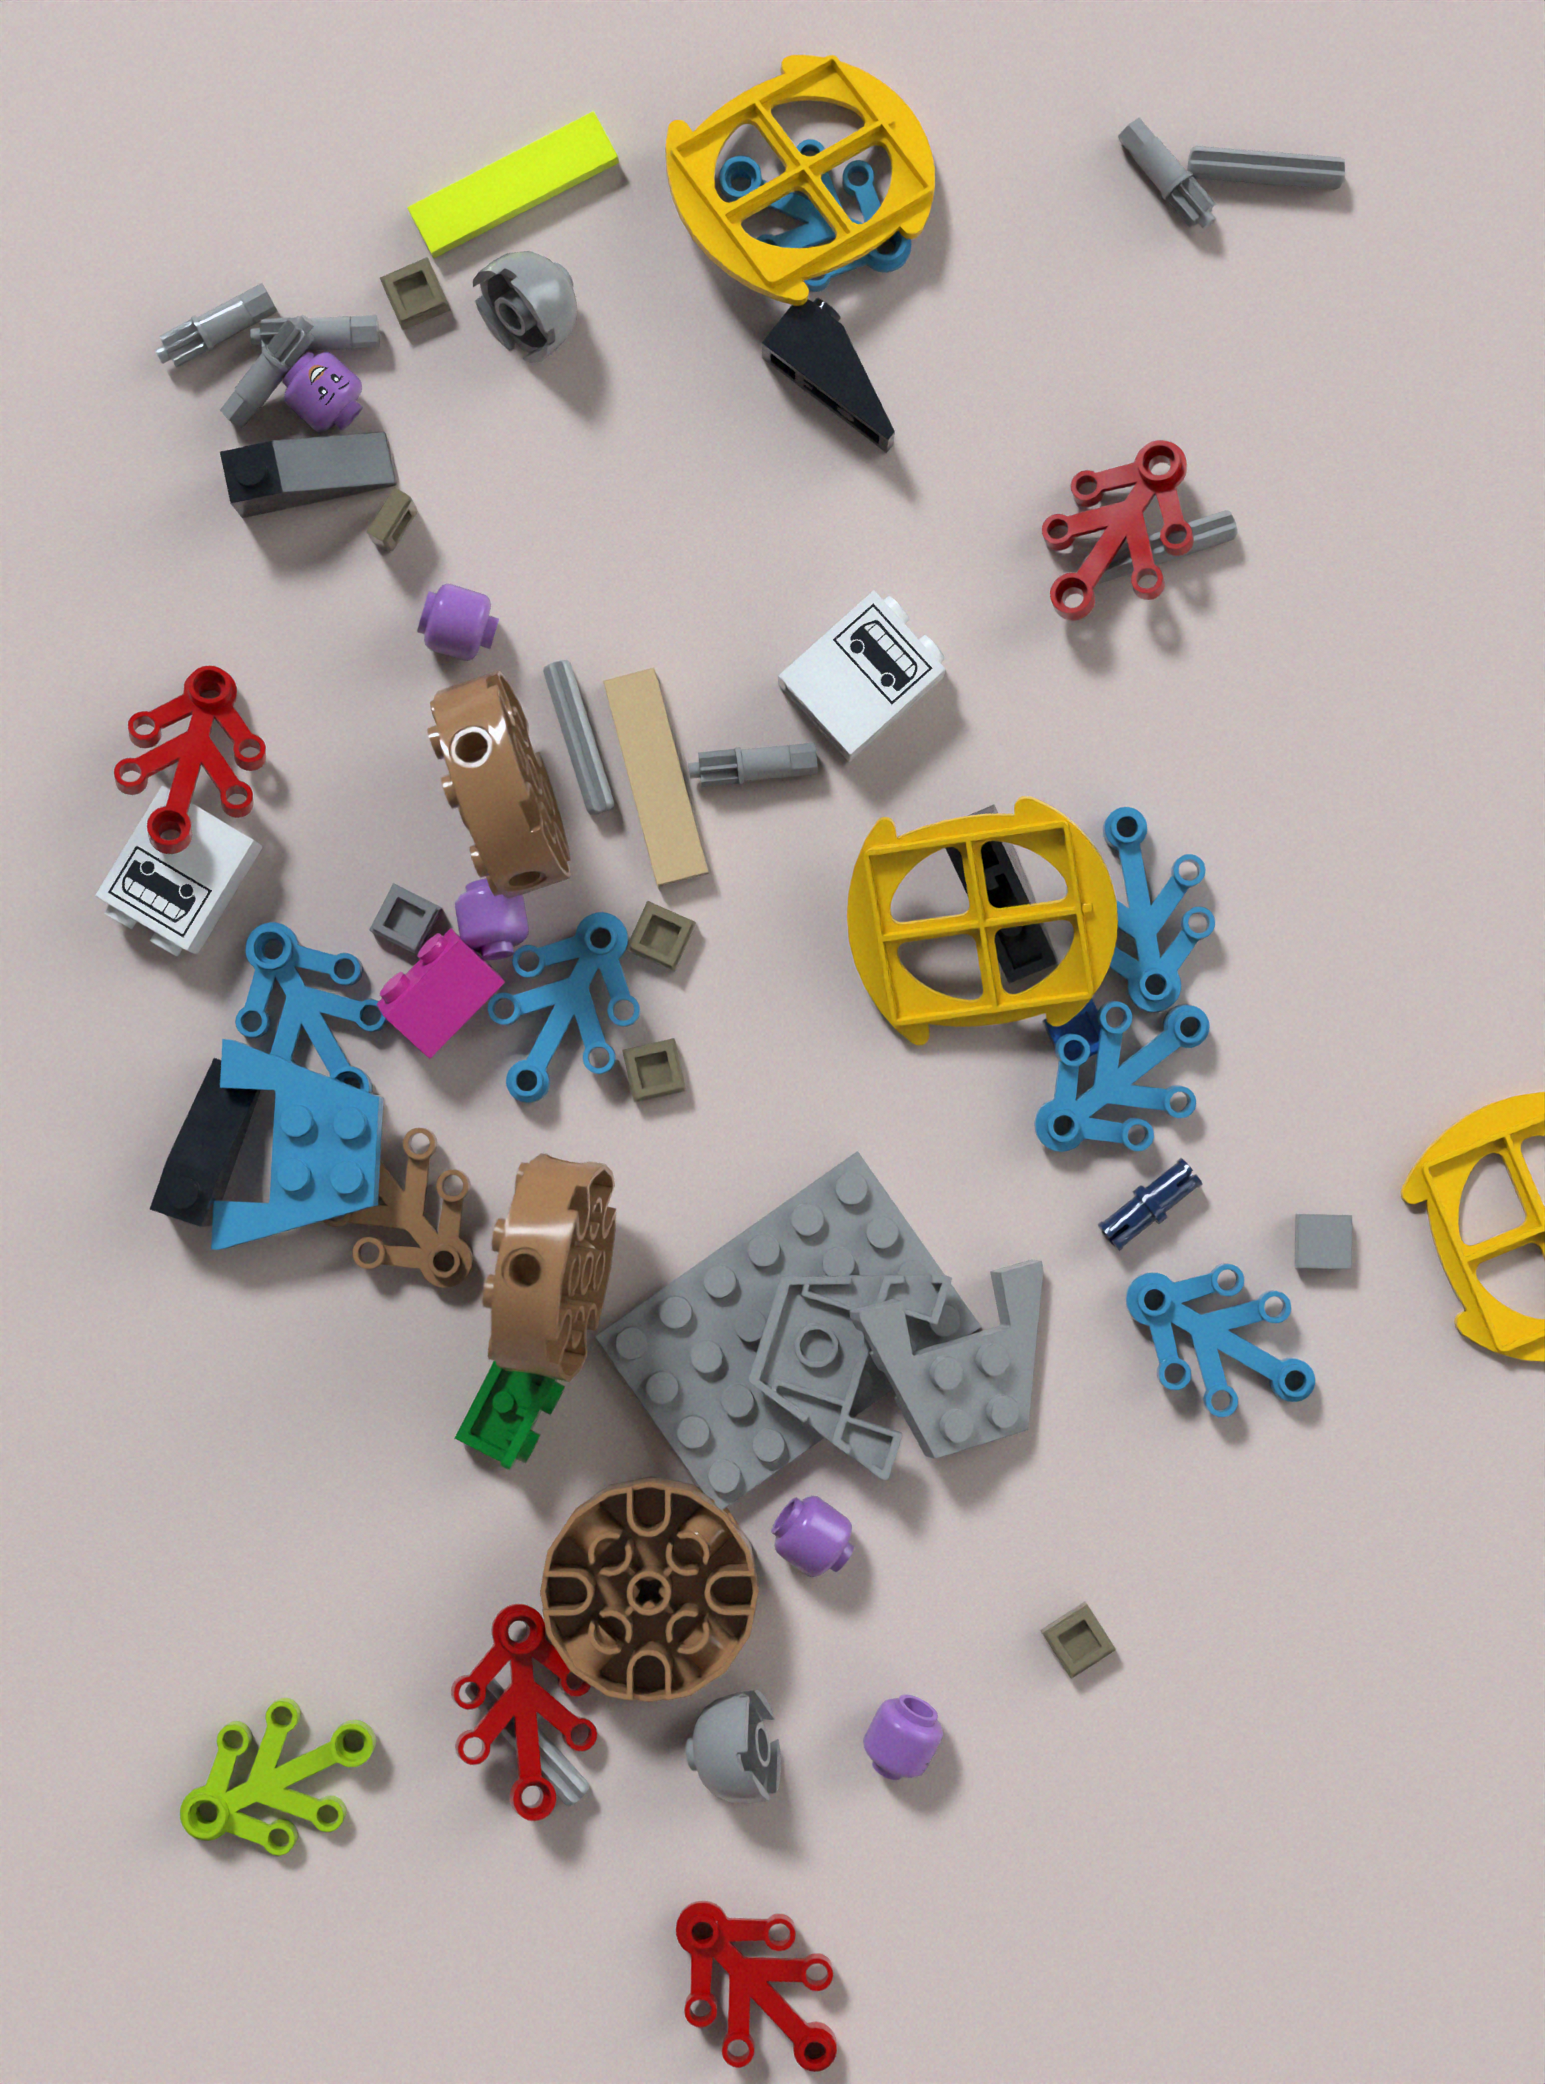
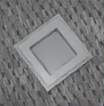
M393 883L369 931L418 955L443 908Z
M1295 1214V1267L1352 1269V1215Z

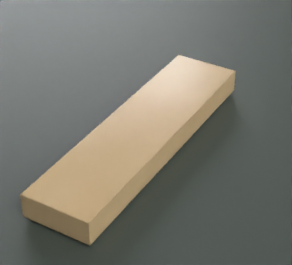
M655 668L604 680L605 691L657 887L709 874Z

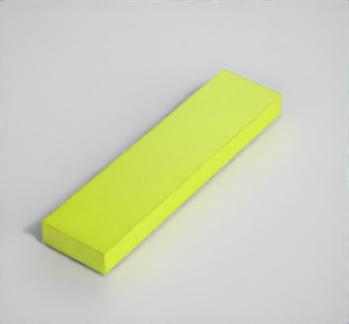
M592 111L407 208L434 259L618 164L619 158L598 117Z

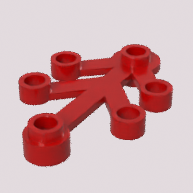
M1164 440L1152 441L1137 453L1133 463L1099 472L1084 470L1073 477L1071 491L1074 500L1083 507H1092L1102 500L1104 492L1130 486L1134 487L1125 501L1070 516L1054 514L1044 521L1042 525L1044 540L1048 547L1057 551L1069 548L1073 544L1075 537L1105 530L1077 573L1063 574L1052 584L1050 599L1056 613L1060 617L1072 621L1086 617L1092 611L1095 604L1093 589L1126 539L1134 568L1131 575V583L1135 594L1144 600H1152L1161 595L1165 587V581L1161 569L1154 563L1143 513L1156 495L1164 521V526L1160 531L1163 549L1170 555L1181 556L1192 548L1194 543L1192 529L1183 519L1176 489L1187 473L1186 457L1179 446ZM1158 463L1170 465L1169 471L1163 475H1155L1151 472L1152 468ZM1092 482L1097 485L1095 491L1089 495H1083L1078 492L1080 486L1084 483ZM1056 526L1068 528L1066 535L1060 539L1052 538L1049 535ZM1174 531L1186 533L1185 540L1179 544H1172L1167 541L1168 536ZM1145 575H1153L1158 579L1156 584L1150 588L1140 587L1138 585L1139 580ZM1070 595H1082L1084 598L1079 606L1071 608L1065 605V601Z
M202 666L196 669L186 679L182 695L150 712H137L128 721L130 740L135 746L140 748L155 746L161 739V729L191 716L188 730L137 758H125L119 761L114 768L117 788L124 794L136 795L147 787L150 776L178 762L166 806L153 811L147 821V831L151 845L157 851L164 854L179 853L186 849L192 840V826L188 811L201 765L219 790L221 806L227 815L240 818L248 815L253 809L254 801L251 787L247 783L239 781L210 738L214 719L233 742L234 760L241 769L254 771L261 768L266 761V746L259 736L251 733L233 707L237 700V687L234 679L226 671L216 666ZM208 690H214L220 694L218 697L211 699L201 697ZM141 725H150L154 728L147 735H141L135 731ZM253 747L259 753L255 757L247 758L241 754V751L245 748ZM128 771H135L140 774V777L133 782H127L121 778ZM233 794H242L247 798L239 805L232 804L227 800ZM173 829L180 833V836L173 840L161 838L162 833L166 830Z
M512 1604L503 1608L493 1620L491 1627L493 1646L469 1675L460 1676L454 1681L451 1687V1696L453 1701L463 1709L471 1710L479 1707L486 1697L485 1688L509 1661L511 1684L474 1730H467L459 1735L455 1743V1751L458 1757L469 1765H478L484 1762L489 1756L490 1745L514 1716L519 1779L514 1782L510 1790V1803L514 1811L522 1818L529 1821H539L546 1818L553 1811L556 1804V1791L553 1785L543 1778L541 1774L537 1713L562 1733L565 1744L575 1751L589 1750L597 1740V1729L590 1720L584 1717H576L534 1681L532 1657L558 1676V1685L566 1694L578 1697L586 1694L591 1688V1685L585 1681L577 1689H570L567 1686L566 1678L571 1671L556 1648L545 1639L546 1627L541 1614L531 1606ZM515 1621H523L527 1628L525 1637L520 1641H513L509 1637V1627ZM467 1682H474L478 1688L477 1696L471 1702H463L459 1696L461 1686ZM578 1724H585L588 1728L587 1739L583 1743L574 1744L571 1739L572 1729ZM473 1737L479 1738L482 1742L481 1752L475 1757H467L463 1750L465 1742ZM529 1786H537L540 1791L539 1800L533 1805H524L522 1801L523 1791Z
M696 1901L686 1906L677 1919L676 1937L680 1946L691 1954V1992L686 1998L684 2007L687 2021L695 2027H706L716 2018L717 2001L715 1996L710 1993L714 1957L729 1973L728 2033L722 2042V2056L727 2064L736 2068L744 2067L754 2057L755 2043L753 2037L749 2034L751 1997L793 2042L794 2057L802 2068L812 2072L828 2068L835 2060L837 2053L834 2032L824 2023L816 2021L807 2023L769 1982H803L805 1987L812 1991H822L829 1987L833 1980V1966L829 1958L820 1953L810 1954L806 1958L745 1957L732 1944L733 1941H765L766 1945L774 1951H784L790 1948L796 1937V1928L793 1920L785 1914H774L768 1919L728 1918L720 1906L710 1901ZM699 1922H706L711 1925L713 1933L706 1939H700L694 1935L692 1928ZM775 1924H783L788 1927L790 1933L786 1939L777 1941L770 1936V1928ZM813 1964H821L827 1969V1974L823 1979L816 1981L808 1977L807 1969ZM697 2000H704L711 2006V2011L705 2016H697L692 2012L691 2005ZM735 2040H741L748 2045L749 2049L743 2056H734L728 2050L729 2044ZM812 2042H819L826 2050L821 2057L811 2058L805 2053L806 2046Z

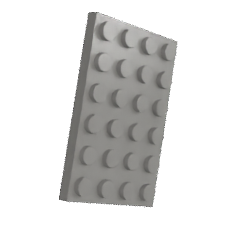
M858 1151L595 1336L703 1493L715 1500L714 1504L721 1510L728 1507L825 1438L748 1382L781 1276L945 1275ZM950 1284L938 1325L905 1314L912 1352L971 1335L981 1328V1325L952 1284ZM869 1353L849 1415L853 1417L893 1390L884 1371L878 1370Z

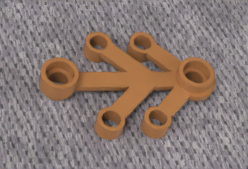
M414 1128L407 1132L403 1139V1148L408 1155L405 1190H403L380 1161L379 1196L387 1205L378 1204L375 1207L347 1214L340 1221L329 1219L323 1222L330 1227H340L348 1223L406 1229L420 1247L385 1245L377 1237H364L358 1240L353 1247L352 1256L355 1263L364 1269H373L380 1265L420 1269L424 1278L432 1285L449 1288L463 1282L470 1274L473 1265V1256L469 1246L459 1238L463 1201L470 1191L471 1183L469 1177L463 1171L457 1169L447 1170L438 1177L436 1189L439 1196L443 1199L437 1233L424 1216L430 1158L437 1149V1138L429 1129ZM419 1133L426 1135L430 1142L428 1150L423 1154L415 1153L411 1147L412 1138ZM451 1175L458 1176L463 1182V1189L457 1196L449 1195L444 1189L445 1180ZM368 1242L375 1244L379 1250L378 1259L373 1263L366 1262L361 1256V1249ZM441 1251H448L454 1257V1266L449 1271H442L436 1265V1256Z

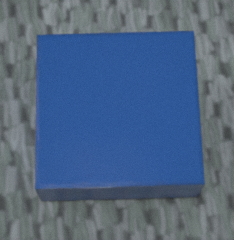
M1092 998L1076 1016L1064 1025L1052 1026L1047 1022V1019L1042 1020L1054 1048L1059 1038L1063 1035L1077 1034L1087 1040L1090 1046L1089 1057L1098 1053L1101 1027L1097 1021L1098 1010ZM1076 1040L1067 1042L1064 1046L1065 1057L1068 1060L1078 1058L1081 1053L1079 1042Z

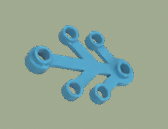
M813 139L804 140L796 147L801 154L807 151H814L818 154L825 150L820 142ZM746 156L730 158L723 164L720 170V189L724 197L730 202L738 200L768 182L762 179L758 164ZM856 160L850 162L844 168L842 185L847 194L856 197L863 220L867 222L876 213L881 204L873 186L874 171L872 167L865 161ZM826 172L821 176V180L842 208L830 175ZM854 172H862L867 176L868 181L862 186H855L850 183L848 178ZM738 177H744L750 181L751 185L745 191H736L731 186V183ZM792 192L767 207L806 224L775 236L764 234L756 239L779 247L808 248L835 238L836 235L809 199ZM849 217V219L856 224H863ZM897 231L888 239L895 247L894 251L890 254L884 255L874 249L858 260L825 274L821 280L813 281L809 279L804 282L809 291L819 292L829 285L831 278L864 265L877 272L888 273L901 268L908 260L911 252V239L904 238Z
M1121 807L1114 810L1106 818L1102 832L1106 843L1119 852L1129 908L1117 901L1118 928L1135 940L1138 961L1115 947L1109 968L1128 980L1127 991L1129 997L1138 1008L1147 1012H1160L1168 1009L1177 1001L1181 992V980L1177 971L1197 942L1212 933L1215 927V918L1212 912L1204 907H1194L1188 910L1181 919V932L1161 957L1156 935L1187 890L1203 880L1206 869L1204 862L1198 856L1193 854L1181 856L1173 863L1171 868L1172 876L1151 904L1140 843L1147 834V822L1138 810L1131 807ZM1130 819L1133 821L1136 831L1132 837H1123L1118 833L1117 823L1119 820ZM1191 862L1196 866L1197 876L1194 880L1188 881L1180 876L1179 866L1181 863ZM1200 914L1206 919L1207 927L1203 933H1195L1190 929L1188 921L1191 915ZM1156 975L1163 980L1164 990L1160 995H1152L1147 991L1145 982L1149 976Z
M605 912L593 913L579 923L574 937L539 948L532 945H524L515 951L512 959L513 967L518 974L525 978L539 976L546 966L579 958L569 978L516 995L504 992L498 993L488 1003L490 1018L497 1024L504 1026L515 1023L522 1015L555 1005L527 1060L515 1063L507 1073L506 1086L509 1093L515 1099L525 1103H533L541 1100L547 1094L550 1088V1075L546 1069L574 1015L585 1046L583 1052L585 1067L595 1074H605L614 1067L616 1055L613 1048L605 1041L589 986L600 968L611 998L607 1008L611 1021L618 1026L628 1027L638 1020L640 1006L636 999L630 995L619 961L628 945V933L624 924L616 916ZM598 929H605L611 934L610 944L602 949L594 947L591 943V936ZM526 952L536 953L539 958L537 968L530 972L523 971L519 963L521 956ZM502 999L511 1000L514 1004V1013L507 1019H500L495 1013V1006ZM623 1000L631 1002L634 1006L632 1017L625 1021L617 1019L614 1015L615 1005ZM604 1048L608 1051L609 1062L605 1067L595 1068L591 1065L589 1057L594 1049ZM524 1071H532L537 1077V1084L531 1091H523L518 1086V1077Z
M269 922L256 927L246 942V956L249 963L254 967L255 972L245 1007L236 1016L235 1023L238 1031L250 1038H259L268 1032L271 1020L265 1010L275 980L277 979L286 995V1000L270 1054L296 1064L293 1054L301 1026L303 1025L331 1078L341 1082H345L349 1078H355L360 1083V1089L372 1093L370 1077L362 1069L351 1067L321 1013L356 1022L363 1030L377 1032L382 1030L388 1023V1020L382 1013L379 1022L372 1026L364 1023L362 1015L367 1007L377 1006L376 1004L379 1001L367 999L361 1002L307 987L296 967L327 973L330 974V977L336 983L343 986H351L356 984L362 977L363 966L361 961L349 953L332 955L300 946L295 933L280 923ZM271 940H279L283 947L282 954L276 959H269L265 954V946ZM343 960H351L355 966L353 976L348 979H341L337 974V966ZM251 1012L259 1013L262 1019L260 1028L254 1032H249L244 1025L245 1017Z
M1108 1001L1104 1003L1097 1013V1021L1101 1030L1093 1086L1077 1099L1079 1066L1087 1061L1090 1055V1046L1085 1038L1077 1034H1066L1060 1037L1055 1045V1054L1059 1062L1054 1099L1040 1107L1034 1121V1129L1039 1141L1047 1148L1058 1152L1070 1151L1079 1146L1084 1139L1122 1143L1133 1151H1143L1150 1147L1154 1140V1130L1147 1121L1140 1118H1130L1124 1123L1090 1118V1116L1107 1103L1164 1110L1165 1113L1175 1118H1186L1191 1115L1196 1107V1097L1189 1088L1173 1085L1167 1089L1131 1084L1179 1047L1193 1048L1204 1042L1208 1036L1210 1025L1207 1015L1198 1007L1185 1004L1173 1007L1164 1018V1031L1119 1065L1123 1032L1132 1023V1012L1122 1002ZM1113 1007H1118L1123 1013V1021L1117 1027H1110L1106 1021V1014ZM1187 1017H1193L1197 1022V1030L1190 1037H1185L1180 1030L1181 1022ZM1071 1040L1078 1041L1081 1046V1053L1074 1060H1068L1064 1055V1046ZM1183 1092L1187 1098V1104L1183 1110L1175 1112L1170 1106V1099L1175 1093ZM1059 1116H1068L1071 1120L1070 1130L1064 1135H1057L1053 1128L1054 1121ZM1134 1125H1141L1145 1130L1144 1139L1138 1144H1131L1128 1139V1131Z
M1220 1264L1211 1273L1178 1282H1173L1167 1276L1160 1273H1145L1138 1276L1127 1289L1126 1306L1130 1315L1136 1321L1149 1326L1159 1361L1157 1378L1164 1387L1170 1390H1180L1187 1386L1191 1379L1189 1365L1178 1357L1171 1323L1191 1335L1206 1390L1203 1396V1403L1211 1414L1217 1417H1227L1233 1414L1238 1406L1236 1392L1227 1386L1218 1350L1269 1378V1385L1272 1391L1281 1399L1298 1402L1306 1399L1312 1393L1315 1386V1375L1312 1368L1306 1362L1296 1358L1279 1360L1229 1331L1230 1329L1263 1320L1270 1323L1285 1321L1291 1313V1302L1284 1293L1269 1290L1262 1293L1257 1300L1199 1314L1182 1303L1214 1292L1223 1296L1238 1294L1244 1286V1275L1237 1266ZM1228 1269L1235 1274L1236 1283L1233 1288L1223 1290L1218 1285V1276L1222 1271ZM1153 1289L1160 1291L1163 1296V1303L1156 1310L1148 1309L1144 1303L1146 1293ZM1276 1296L1281 1300L1283 1308L1278 1316L1270 1317L1265 1312V1302L1270 1297ZM1172 1363H1178L1183 1369L1182 1379L1177 1383H1168L1164 1376L1166 1367ZM1298 1370L1303 1376V1384L1299 1389L1291 1391L1285 1385V1377L1289 1372ZM1220 1390L1226 1391L1230 1397L1229 1405L1223 1410H1215L1211 1403L1213 1394Z

